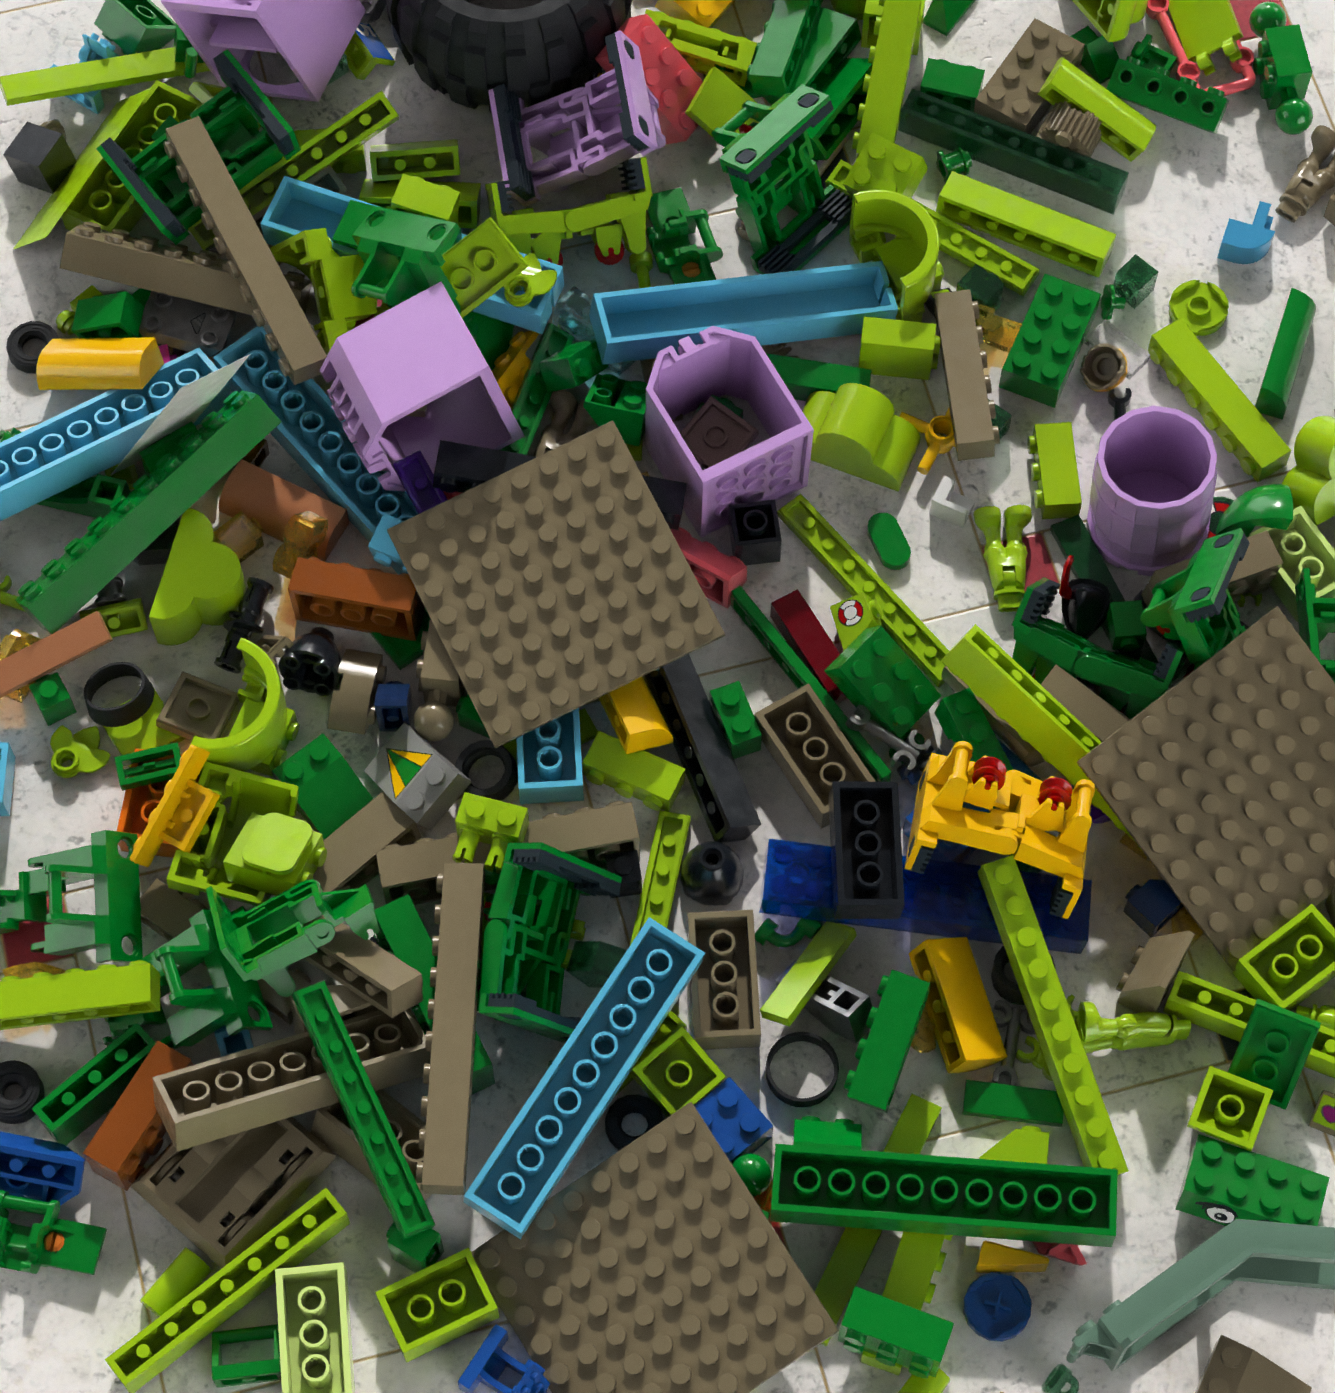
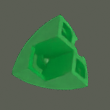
M1283 484L1263 485L1240 495L1222 514L1217 526L1216 536L1241 528L1245 536L1249 537L1255 526L1287 530L1293 520V498L1289 486Z

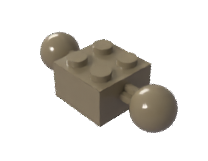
M430 620L428 631H423L421 638V650H424L423 660H418L416 668V678L419 679L418 691L423 692L425 703L416 710L413 717V725L417 734L423 739L439 741L446 738L452 731L454 717L448 706H457L459 699L464 695L465 687L432 620Z

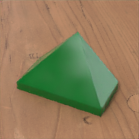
M932 0L923 23L947 36L975 0Z

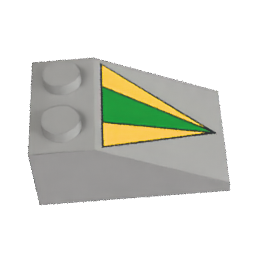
M406 722L401 725L364 770L401 810L417 824L429 830L433 829L472 782Z

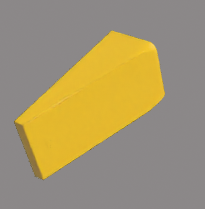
M985 1240L980 1249L975 1272H1045L1050 1259L1042 1255Z

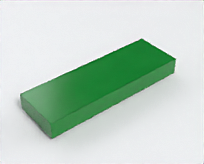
M967 1079L965 1082L962 1115L1062 1127L1064 1111L1057 1091Z

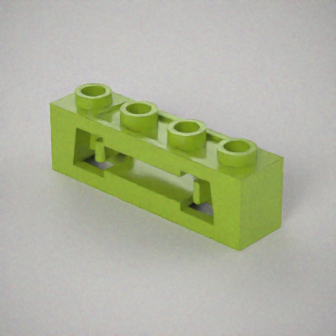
M646 9L645 14L650 16L668 40H672L670 42L695 72L707 75L709 70L717 64L721 67L733 69V73L724 70L720 71L735 84L745 87L748 67L752 64L756 51V42L750 41L745 37L723 33L716 28L697 25L690 20H681L660 11Z

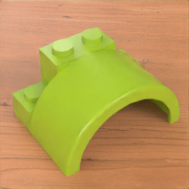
M868 190L853 194L849 243L860 263L883 261L890 282L888 288H892L898 306L895 320L922 322L923 313H925L924 303L932 291L941 289L942 277H944L943 267L938 261L940 240L934 220L919 203L897 192ZM884 232L893 234L896 237L886 243Z
M326 228L304 230L269 248L276 262H283L296 267L312 282L321 321L313 326L314 331L319 330L316 337L326 355H328L336 338L354 329L357 320L377 314V299L367 296L365 298H357L353 296L351 291L353 282L364 266L359 254L340 257L332 249V242L327 235Z
M241 637L236 648L241 650L246 666L242 681L246 682L247 685L245 690L239 688L237 693L240 703L243 704L228 737L211 739L194 736L191 744L210 752L206 762L240 771L250 769L273 777L272 770L286 760V748L289 741L296 739L300 724L297 722L295 710L289 709L286 706L279 675L270 657L259 646Z
M205 762L198 783L219 794L220 797L190 853L176 849L166 879L168 888L200 896L201 892L207 893L206 889L212 886L220 897L258 906L269 900L272 894L228 881L223 861L252 812L263 816L275 812L295 818L298 786ZM227 797H232L230 811L227 813L223 802Z

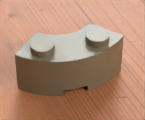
M353 649L345 650L338 669V674H342L338 690H333L327 729L365 735L369 726L375 724L377 716L374 703L378 684L385 683L387 666L382 665L383 654Z

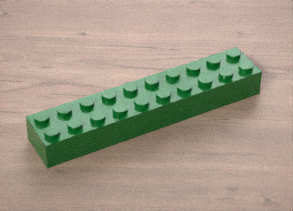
M241 390L240 392L234 391L223 401L225 406L217 413L213 411L201 421L202 427L195 434L190 432L184 436L178 443L180 447L172 455L168 453L159 459L155 465L157 469L149 476L145 474L133 484L134 490L127 497L122 495L116 499L110 506L112 510L104 518L100 516L92 521L87 527L89 532L81 539L75 538L65 547L64 551L66 553L60 559H53L48 562L41 570L43 574L35 582L30 580L24 584L18 591L20 596L15 601L42 629L50 634L59 630L282 422L258 394Z
M775 1144L770 1221L1112 1247L1116 1237L1118 1169Z

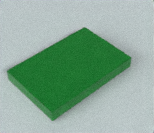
M1257 998L1228 1073L1272 1089L1273 1093L1269 1104L1286 1110L1321 1023Z

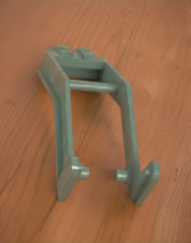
M1235 1219L1123 1302L1117 1300L1103 1311L1104 1315L1098 1320L1097 1324L1091 1319L1078 1328L1075 1332L1077 1335L1071 1340L1073 1344L1066 1356V1360L1069 1363H1074L1084 1354L1103 1359L1110 1370L1114 1371L1236 1281L1335 1290V1228Z

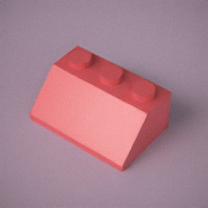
M681 527L678 530L670 529L705 596L728 609L731 605V591L738 586L743 587L747 581V566L739 558L727 556L719 552L713 544L707 541L701 542L693 538L687 530Z

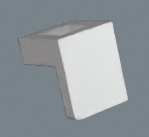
M943 476L931 500L929 514L963 528L974 507L975 501L953 492L955 480Z

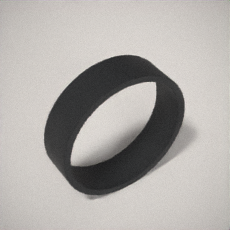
M794 1032L780 1038L771 1048L766 1061V1080L772 1093L782 1102L794 1107H811L827 1099L836 1086L839 1073L838 1057L829 1042L821 1036L809 1032ZM799 1041L810 1042L821 1047L829 1055L834 1066V1078L822 1093L809 1098H797L784 1093L775 1084L770 1073V1064L778 1050L787 1044Z

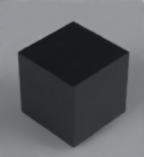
M26 122L3 154L18 182L54 194L77 162L62 133L30 122Z
M775 500L729 505L728 527L733 556L742 560L745 565L780 562L782 540Z

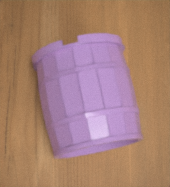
M1149 406L1131 410L1111 423L1101 437L1092 475L1090 504L1086 524L1099 553L1108 563L1118 568L1123 566L1129 570H1136L1138 575L1152 576L1154 571L1191 558L1202 547L1204 540L1207 539L1217 479V453L1212 436L1197 419L1178 409Z

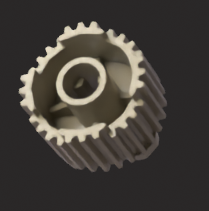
M1066 101L1064 103L1059 102V104L1055 103L1034 139V145L1041 149L1042 152H1045L1046 156H1050V163L1059 169H1065L1066 166L1070 167V165L1073 167L1085 166L1102 136L1100 134L1101 130H1099L1102 122L1098 121L1099 118L1095 117L1094 113L1087 111L1083 114L1081 110L1071 109L1072 104Z

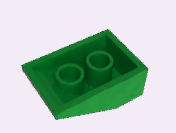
M323 733L272 770L274 780L298 786L296 810L315 832L322 834L323 840L373 800V797L347 761Z

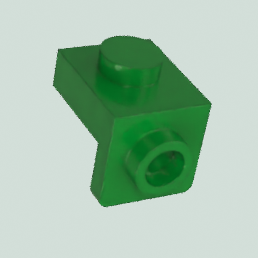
M1147 33L1142 42H1136L1130 57L1143 61L1142 67L1153 71L1154 66L1171 72L1176 64L1177 57L1152 46V35Z

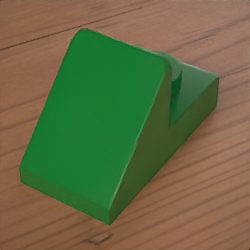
M1089 26L1070 36L1085 44L1081 65L1099 84L1109 80L1119 58L1114 43L1108 42L1103 36L1098 37Z

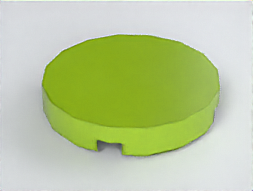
M1190 280L1182 283L1173 291L1168 305L1169 316L1172 322L1181 318L1195 336H1206L1215 333L1224 325L1228 315V299L1224 291L1210 282L1206 284L1200 282V280Z

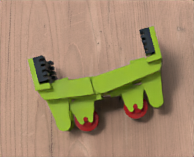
M646 157L633 158L620 163L622 167L618 169L623 171V174L619 175L625 179L621 180V184H626L625 187H622V190H630L629 192L622 191L605 194L604 200L570 209L534 212L533 208L514 210V207L509 208V204H513V201H508L507 199L512 197L511 194L506 193V191H510V187L505 188V184H509V180L485 184L490 217L520 253L528 255L532 251L539 259L563 266V257L560 252L561 240L573 238L572 233L577 232L578 236H591L595 244L594 254L599 262L605 265L617 264L622 260L625 249L630 253L640 254L645 251L647 246L646 210H648L651 196H653ZM614 220L617 221L616 224L609 223ZM541 233L537 237L531 238V234Z

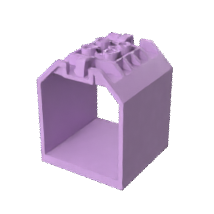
M442 282L431 286L337 337L320 368L326 383L334 380L330 389L326 392L339 421L346 420L342 422V425L351 444L357 441L353 446L369 474L377 471H388L377 477L384 490L405 491L392 464L419 450L434 474L440 440L500 450L524 437L488 363ZM427 405L426 417L406 416Z
M711 326L699 332V336L704 342L703 344L695 345L689 336L679 340V355L672 345L658 351L646 387L645 447L665 479L687 483L683 510L700 538L728 525L729 505L766 500L777 501L808 485L814 432L811 424L756 337L717 326ZM711 394L717 397L729 395L747 400L770 438L702 470L672 420H675V417L680 414L684 416L696 410L701 402L706 403Z

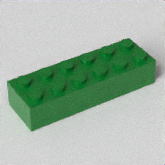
M409 894L374 909L380 931L374 933L373 936L378 946L395 955L398 959L422 974L423 1001L414 1005L411 1009L426 1035L427 1031H432L433 1019H428L429 999H435V987H430L431 967H437L438 956L432 955V940ZM477 1032L475 1034L472 1095L495 1084L492 1062Z

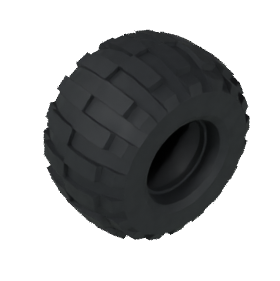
M386 0L394 38L409 66L414 64L420 79L434 91L439 90L443 95L448 93L451 101L474 110L479 104L487 105L490 113H492L488 90L504 84L505 87H508L509 91L514 92L515 95L523 99L525 107H530L570 90L585 87V83L595 79L598 73L604 74L605 70L595 60V57L606 45L605 37L617 32L627 18L631 17V4L633 0H545L532 6L509 10L480 7L467 2L468 0Z

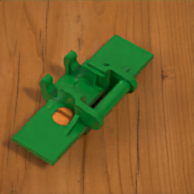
M681 187L653 193L648 210H646L652 226L646 229V235L660 273L668 274L673 284L716 280L710 263L720 260L723 257V252L717 246L708 223V212L705 209L690 211ZM696 226L705 248L698 249L695 244L691 245L688 234L696 233Z
M0 1190L1 1268L37 1274L41 1266H49L94 1275L107 1229L58 1219L60 1202L57 1200L44 1202L9 1195L8 1191ZM6 1208L45 1216L41 1224L33 1223L32 1227L18 1225L8 1220L10 1212Z

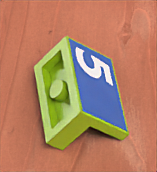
M361 22L342 55L343 60L356 79L365 80L376 64L393 66L396 62L371 25Z

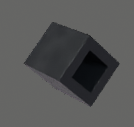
M637 850L605 855V870L622 877L619 896L613 895L610 896V899L641 894L642 876Z

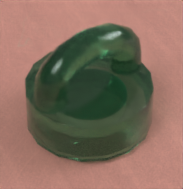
M1061 1363L1051 1371L1041 1388L1044 1393H1078L1079 1382L1072 1375V1370ZM1068 1382L1071 1385L1070 1389L1062 1392L1061 1389Z

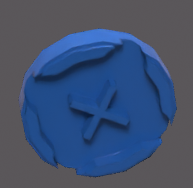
M991 1272L979 1276L970 1284L964 1297L963 1313L967 1324L977 1335L989 1341L1003 1342L1015 1338L1025 1329L1031 1316L1032 1301L1027 1288L1019 1279L1011 1275L1001 1274V1272Z

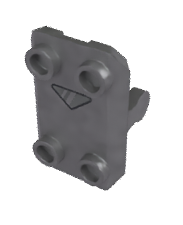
M151 291L143 310L139 332L143 337H155L157 344H167L168 347H172V355L176 354L177 358L196 348H200L207 357H213L225 349L228 336L237 318V312Z

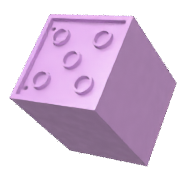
M161 0V3L222 87L227 86L221 80L213 58L228 49L266 96L319 102L366 11L360 0ZM255 51L272 53L279 51L299 82L287 85H272L259 81L251 74L250 61Z

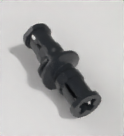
M249 577L247 580L248 588L243 600L239 604L238 612L230 611V618L223 622V627L229 632L226 636V643L220 657H216L214 664L228 672L237 674L241 672L242 667L240 664L243 654L241 650L236 648L240 638L251 641L253 633L262 634L264 632V629L257 625V621L261 618L267 596L272 594L274 587L270 583L255 577Z

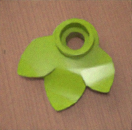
M533 252L524 257L529 266L503 286L505 298L513 306H525L534 299V296L546 294L552 289L557 280V271H542L540 262ZM518 291L525 292L522 295H515Z
M61 725L53 733L50 740V745L54 752L51 758V767L53 772L61 778H71L79 772L94 773L103 768L111 757L109 752L99 749L100 733L97 726L88 727L72 734L67 727ZM70 760L73 762L69 767H62L65 761Z

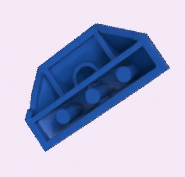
M0 1131V1190L8 1191L9 1195L44 1202L57 1200L60 1202V1206L81 1192L85 1166L84 1158L63 1143Z

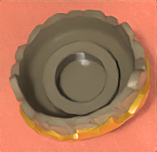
M1103 343L1095 345L1088 351L1087 355H1084L1083 362L1081 363L1082 368L1079 370L1081 375L1084 376L1083 380L1089 389L1096 392H1106L1114 389L1124 381L1128 366L1126 357L1120 349L1114 345Z

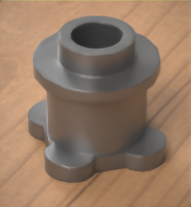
M115 576L97 593L98 598L95 600V605L100 607L126 601V596L122 593L121 589L124 584L123 580Z

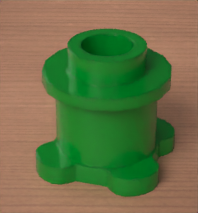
M956 147L954 152L944 155L942 150L937 151L936 165L946 183L952 171L959 174L963 173L964 175L969 174V168L972 167V159L967 150L963 151L961 147Z

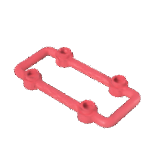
M1149 0L1146 13L1151 19L1158 21L1172 54L1177 57L1176 80L1180 81L1181 76L1198 82L1200 69L1196 63L1188 61L1168 17L1169 0ZM1240 40L1236 42L1242 58L1233 63L1230 61V66L1236 73H1242L1244 79L1213 87L1225 92L1224 96L1248 90L1256 82V76L1252 68L1254 53L1249 48L1242 47Z

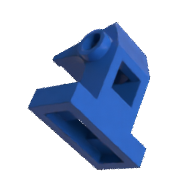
M495 1324L458 1380V1386L465 1393H474L480 1382L497 1393H547L550 1382L544 1377L545 1369L529 1359L526 1364H523L502 1350L509 1339L507 1330ZM507 1366L523 1376L513 1389L498 1381Z

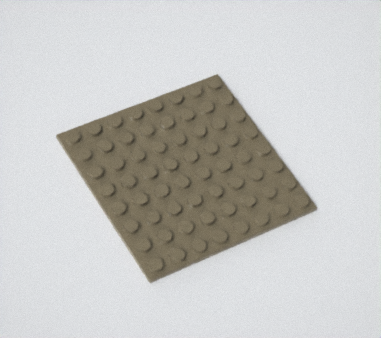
M613 420L387 529L495 748L725 636V632Z
M1276 606L1077 761L1079 767L1088 779L1095 784L1097 791L1232 971L1236 970L1235 966L1240 958L1311 904L1317 906L1332 894L1331 890L1335 885V682L1280 608Z
M692 1102L545 1201L521 1239L504 1229L471 1252L489 1290L530 1358L545 1369L543 1375L550 1382L549 1389L552 1393H749L839 1332L834 1321Z

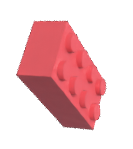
M648 14L627 18L618 31H622L639 46L646 85L659 102L657 112L661 133L666 138V144L687 141L698 127V124L688 117L685 111L703 81ZM605 45L595 57V60L605 72L614 69V66L609 63Z

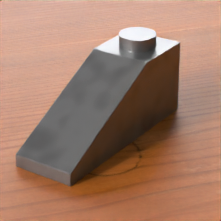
M797 960L775 980L777 986ZM828 975L804 1007L829 1030L856 1044L870 1030L866 1025L872 1008L870 996Z

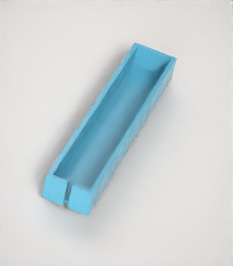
M284 176L260 225L266 243L273 246L304 230L326 228L327 235L332 242V249L340 257L357 255V250L334 243L332 238L350 200L369 205L373 204ZM520 253L523 258L527 255V254ZM538 258L542 271H557V280L549 292L534 296V299L525 306L517 307L508 303L505 298L504 288L502 287L472 311L543 334L552 314V307H555L565 285L563 266ZM518 291L515 295H522L525 292Z
M883 261L594 293L589 317L602 364L654 359L657 357L658 351L671 345L679 355V340L689 336L695 345L703 344L704 342L699 336V332L711 326L755 336L761 346L862 334L864 316L895 320L898 306L892 288H888L890 282Z

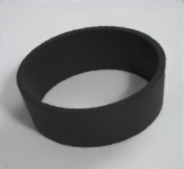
M116 662L103 666L90 676L84 687V698L89 716L97 724L106 727H119L130 724L143 716L152 705L154 699L153 685L143 671L132 663ZM123 676H134L142 679L138 693L121 706L101 708L91 703L96 691L110 680Z

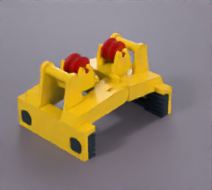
M966 741L955 743L948 756L931 753L918 783L904 869L924 874L938 839L1003 855L1014 854L1015 860L1058 876L1051 893L1049 914L1068 919L1083 889L1088 832L1092 824L1090 816L1091 801L1095 793V784L1090 780L1083 779L1078 781L1074 789H1072L1071 784L1062 778L1050 776L1048 779L1041 781L1017 770L1006 772V766L1001 760L986 755L973 762L970 761L973 747ZM963 802L988 809L990 812L963 808ZM1045 831H1058V837Z

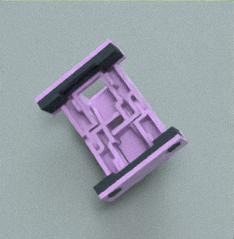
M619 30L605 37L609 63L614 66V69L585 83V87L570 90L527 108L524 106V100L515 95L514 92L509 91L508 87H505L504 84L488 90L503 181L509 180V184H505V188L510 187V191H506V193L511 194L523 206L526 207L541 201L540 195L551 191L562 192L567 189L568 185L586 180L589 176L600 175L639 153L644 156L666 145V138L661 133L657 112L659 102L646 85L639 46L622 31ZM566 128H569V129H570V130H568V131H566V132H564V133H561V134H559V135H557V136H555V137H553V135H552V133L558 132V131H560V130H563V129H566ZM530 146L543 152L548 158L533 163Z

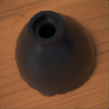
M315 627L310 633L295 639L292 642L294 645L290 649L284 650L285 654L280 658L278 668L284 678L283 684L288 689H300L309 693H316L320 696H329L338 684L340 677L338 669L341 658L338 648L334 643L333 633L326 628Z
M707 841L696 845L687 853L681 864L680 881L684 894L692 900L703 905H727L738 894L743 884L744 869L739 856L730 846L721 842Z

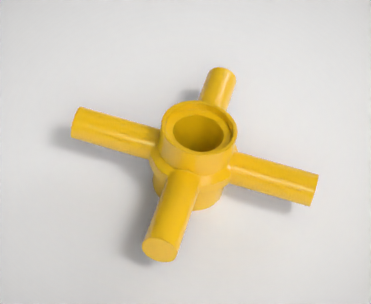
M948 408L945 415L934 417L930 423L901 412L899 417L911 423L918 432L925 434L928 448L917 470L921 474L927 475L938 454H945L953 447H956L950 408ZM936 433H944L947 436L939 437Z

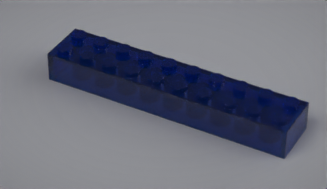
M769 839L765 852L759 913L951 938L967 937L968 940L1003 944L977 873L981 868L979 865L929 859L924 874L904 869L906 856H902L905 906L900 919H834L831 846ZM1020 871L1048 950L1081 954L1088 942L1092 880L1083 879L1082 892L1069 918L1064 919L1049 914L1051 893L1058 876Z

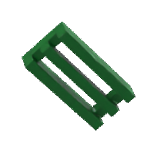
M178 742L114 757L122 791L172 779L179 767V760L181 758ZM174 754V758L158 762H148L144 763L141 766L128 769L123 768V766L136 764Z

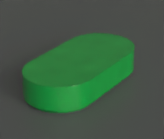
M888 513L873 515L868 521L867 534L881 563L890 570L903 569L910 561L911 549L897 520Z

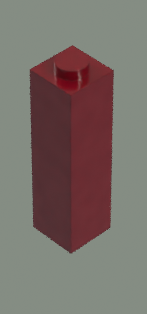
M797 589L772 602L770 617L788 645L834 701L842 702L846 700L847 697L824 672L840 653L799 590Z

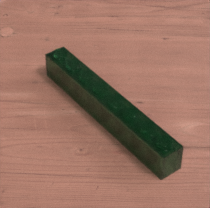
M911 89L900 110L898 131L952 152L955 151L956 147H961L963 151L967 150L972 160L1114 215L1125 192L1129 172L918 90Z

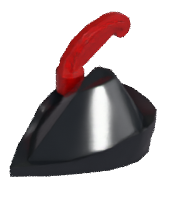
M1069 555L1063 568L1061 588L1059 590V594L1062 597V613L1066 629L1088 639L1107 619L1109 605L1113 600L1109 588L1099 581L1089 578H1077L1069 582L1070 570L1074 562V556Z

